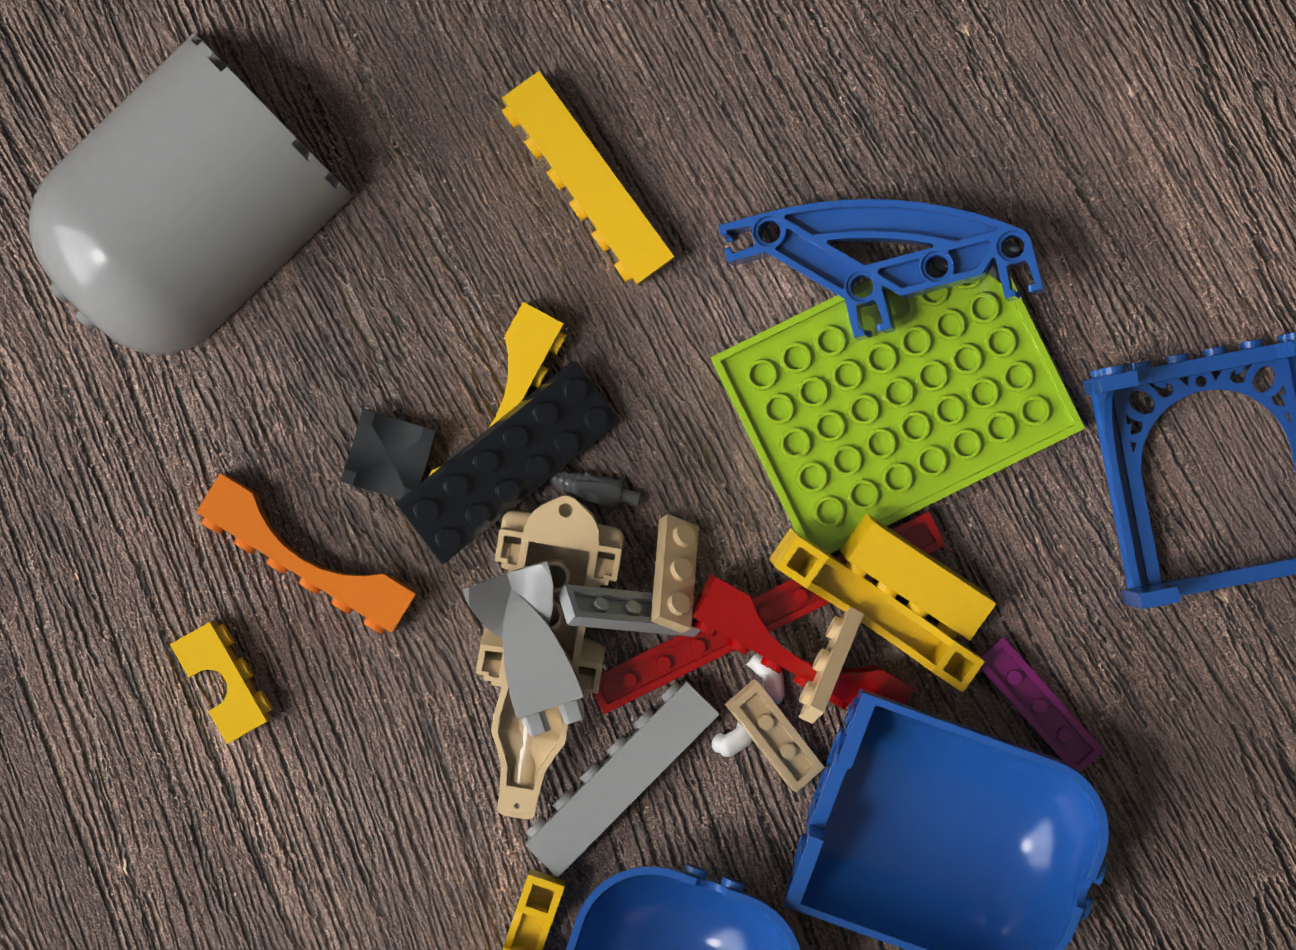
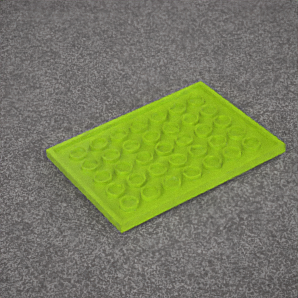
M987 274L986 278L907 299L887 290L896 329L894 332L885 334L882 331H877L876 325L882 324L883 321L876 303L872 306L861 308L863 328L866 331L871 330L873 337L863 340L855 339L845 299L836 295L710 357L794 530L827 553L831 554L844 546L866 513L888 526L1085 429L1022 299L1008 302L1005 299L1002 284L998 283L989 274ZM1011 278L1012 288L1015 289L1016 292H1018V290H1017V288H1016V286H1015V284H1014V282H1013V280H1012V278ZM869 279L855 286L856 296L859 298L869 296L873 290V282Z

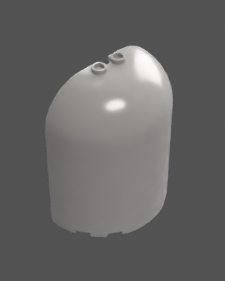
M193 32L47 174L39 185L31 203L29 235L37 260L53 282L48 288L64 304L69 300L79 310L75 316L90 331L97 327L114 341L131 350L151 355H169L193 348L212 335L354 196L210 47Z

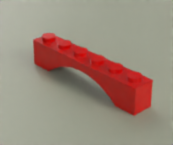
M710 574L693 605L692 617L697 620L694 627L712 637H715L717 632L722 633L730 638L728 646L746 656L750 650L763 656L761 664L779 674L783 668L794 673L796 676L793 681L802 687H805L808 681L813 682L817 673L816 670L812 669L813 663L792 654L780 645L759 618L751 597L740 589ZM874 664L856 668H842L829 702L846 710L854 697L857 698L859 690L864 689L906 704L914 687Z

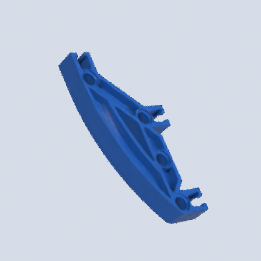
M836 200L787 207L718 225L720 235L726 239L727 243L734 241L733 234L752 231V237L755 241L754 246L736 253L732 251L731 247L724 249L727 263L732 266L772 256L845 299L853 335L857 340L873 337L871 330L866 331L863 328L861 308L872 306L876 303L883 321L882 324L876 325L877 331H882L885 334L896 331L887 290L894 292L904 299L986 278L995 262L1004 296L1008 302L1022 298L1021 291L1016 292L1012 288L1010 269L1013 267H1021L1028 264L1035 283L1027 286L1029 293L1034 292L1036 295L1046 292L1034 244L1030 236L1023 229L993 218L951 207L902 200ZM771 224L779 225V238L773 243H765L763 239L764 229ZM1017 238L1024 242V250L1019 257L1009 258L1004 255L1003 248L1008 240ZM896 242L924 245L932 248L863 265L832 247V244ZM938 258L947 260V273L941 278L931 277L929 274L930 263ZM862 278H869L873 282L872 293L865 298L857 297L854 291L855 284Z

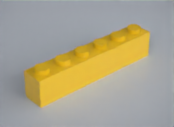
M540 71L502 97L507 107L501 110V112L514 129L521 126L529 138L523 142L536 160L543 156L550 165L551 169L546 172L559 191L566 187L574 198L569 202L570 207L581 221L588 218L593 224L596 231L591 233L592 237L603 252L611 249L619 261L614 264V267L626 283L633 279L638 286L674 260V255Z

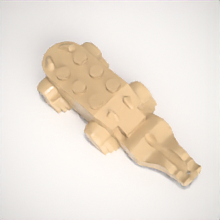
M560 496L540 505L533 513L508 511L502 518L494 560L502 562L501 568L509 569L508 572L542 561H548L553 581V610L550 623L548 624L560 640L579 676L585 693L584 697H589V693L598 694L605 647L597 641L584 638L586 627L567 625L558 592L565 584L600 588V585L608 586L609 580L617 581L624 535L618 528L598 524L595 515L574 497ZM485 628L480 644L476 674L484 675L483 679L492 681L491 685L501 687L491 728L501 763L497 811L503 816L531 819L536 813L544 774L555 756L565 745L569 724L565 725L560 708L556 706L545 710L551 730L532 737L530 736L523 724L522 718L517 719L511 702L505 673L503 639Z

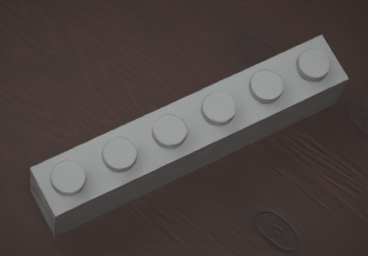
M687 679L681 685L674 681L660 696L664 702L654 712L648 708L633 723L638 729L628 739L621 735L606 750L611 756L601 766L594 762L580 776L584 783L574 793L567 789L553 804L557 810L547 820L542 816L538 818L526 831L530 838L526 841L525 846L557 878L719 715V711Z

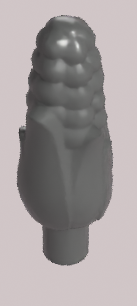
M558 471L550 478L552 485L558 489L579 495V499L588 500L605 508H616L618 503L637 507L640 498V492L622 488V482L612 477H601L588 472L581 474Z

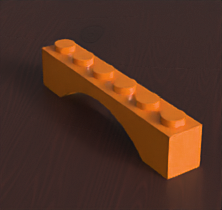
M226 473L218 475L196 513L204 517L201 522L204 526L218 534H221L223 530L229 532L236 537L233 542L235 545L250 554H254L255 550L269 557L266 564L282 574H286L288 570L301 577L298 583L309 591L318 595L320 590L331 595L334 597L331 604L350 615L355 610L365 616L366 619L363 623L379 634L383 635L385 630L390 633L396 630L419 593L388 573L371 575L346 574L324 568L306 559L291 548L274 529L263 510L258 493Z

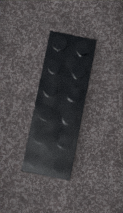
M571 361L402 497L395 505L438 562L444 565L620 421L579 363Z

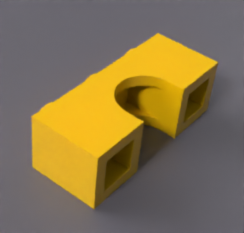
M213 620L173 642L170 646L189 678L203 670H214L220 673L226 680L227 695L224 701L208 712L226 744H229L272 719L268 713L272 710V706L262 690L256 692L249 679L253 677V673L243 657L237 659L230 647L234 644V640L224 624L218 626L216 620Z
M530 868L502 950H543L566 880Z

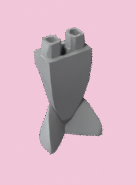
M548 561L535 563L462 589L466 601L476 617L488 630L503 639L505 673L511 702L517 719L522 718L523 724L530 736L532 737L551 730L545 710L556 706L560 708L565 725L585 719L582 701L585 693L579 676L560 640L548 624L550 623L553 610V581Z

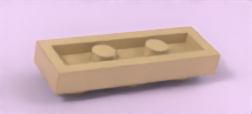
M667 514L659 519L651 622L684 633L691 629L699 526Z
M850 607L841 617L835 616L832 619L825 635L830 638L826 649L822 648L819 651L812 666V669L817 671L813 682L808 681L800 695L799 702L804 705L799 718L813 724L825 712L864 613Z
M753 679L725 703L726 707L792 791L798 792L825 768L758 681Z

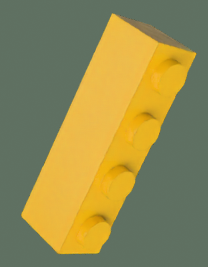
M866 513L840 550L848 561L845 566L852 570V572L861 578H865L869 574L878 580L876 586L881 591L894 599L898 594L909 601L906 605L909 609L924 619L930 614L939 620L937 626L953 638L960 634L970 641L996 605V602L987 592L868 513Z

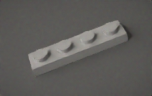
M565 584L558 592L566 623L569 626L695 637L701 631L694 627L697 620L693 617L691 629L684 633L651 622L653 593Z

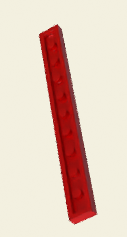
M929 511L892 528L893 531L928 554L946 546ZM843 554L835 557L844 564L848 562ZM869 574L865 576V578L870 582L876 580ZM792 578L751 598L759 618L769 633L830 603ZM700 631L695 637L676 635L601 673L598 694H594L603 715L734 651L735 649L727 645L730 638L720 632H717L715 637H712L703 631Z

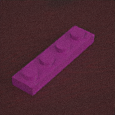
M1003 636L980 655L985 661L980 668L981 671L1062 761L1073 766L1081 773L1105 751Z

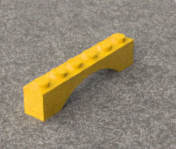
M525 302L520 306L505 334L508 350V379L504 398L495 419L489 427L522 402L532 385L536 388L540 387L549 370L543 364L550 352L557 355L567 337V334L561 332L565 326L564 323ZM438 468L432 470L431 473L429 474V476H430L432 473H434Z
M791 528L769 558V561L775 568L844 612L851 607L864 613L861 623L962 693L985 662L972 649L949 636L927 619L917 615L896 598L894 599L885 594L866 578L856 575L844 563Z

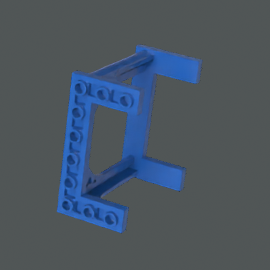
M1296 332L1277 336L1279 343L1264 346L1263 339L1240 343L1241 351L1226 353L1225 346L1202 350L1204 358L1189 360L1188 353L1165 357L1166 365L1151 367V361L1147 360L1128 364L1129 372H1126L1125 364L1090 371L1091 379L1081 381L1084 396L1091 395L1127 584L1126 589H1121L1125 605L1139 609L1152 608L1181 602L1180 596L1296 574V556L1162 582L1141 472V459L1145 440L1155 421L1169 406L1183 397L1196 392L1227 390L1252 398L1264 406L1276 418L1289 442L1296 476ZM1250 364L1242 383L1231 381L1230 375L1233 371L1234 375L1240 374L1244 371L1246 365ZM1269 366L1274 371V381L1266 391L1258 392L1253 387L1255 373L1260 368ZM1220 370L1218 376L1214 380V377L1211 372ZM1187 376V385L1179 378ZM1198 376H1203L1206 380L1203 387H1199L1196 384ZM1149 383H1153L1158 388H1167L1166 384H1169L1172 388V393L1167 397H1160L1158 392ZM1283 386L1284 394L1279 396L1283 399L1284 405L1278 406L1273 403L1272 396L1276 395ZM1134 391H1142L1149 395L1154 403L1153 411L1148 414H1142L1134 410L1129 403L1130 394ZM1287 413L1289 415V420L1285 417V414ZM1126 415L1134 421L1141 422L1139 432L1131 434L1133 423L1127 424ZM1131 442H1132V443H1135V447H1134V450H1133V451H1132V447H1131Z

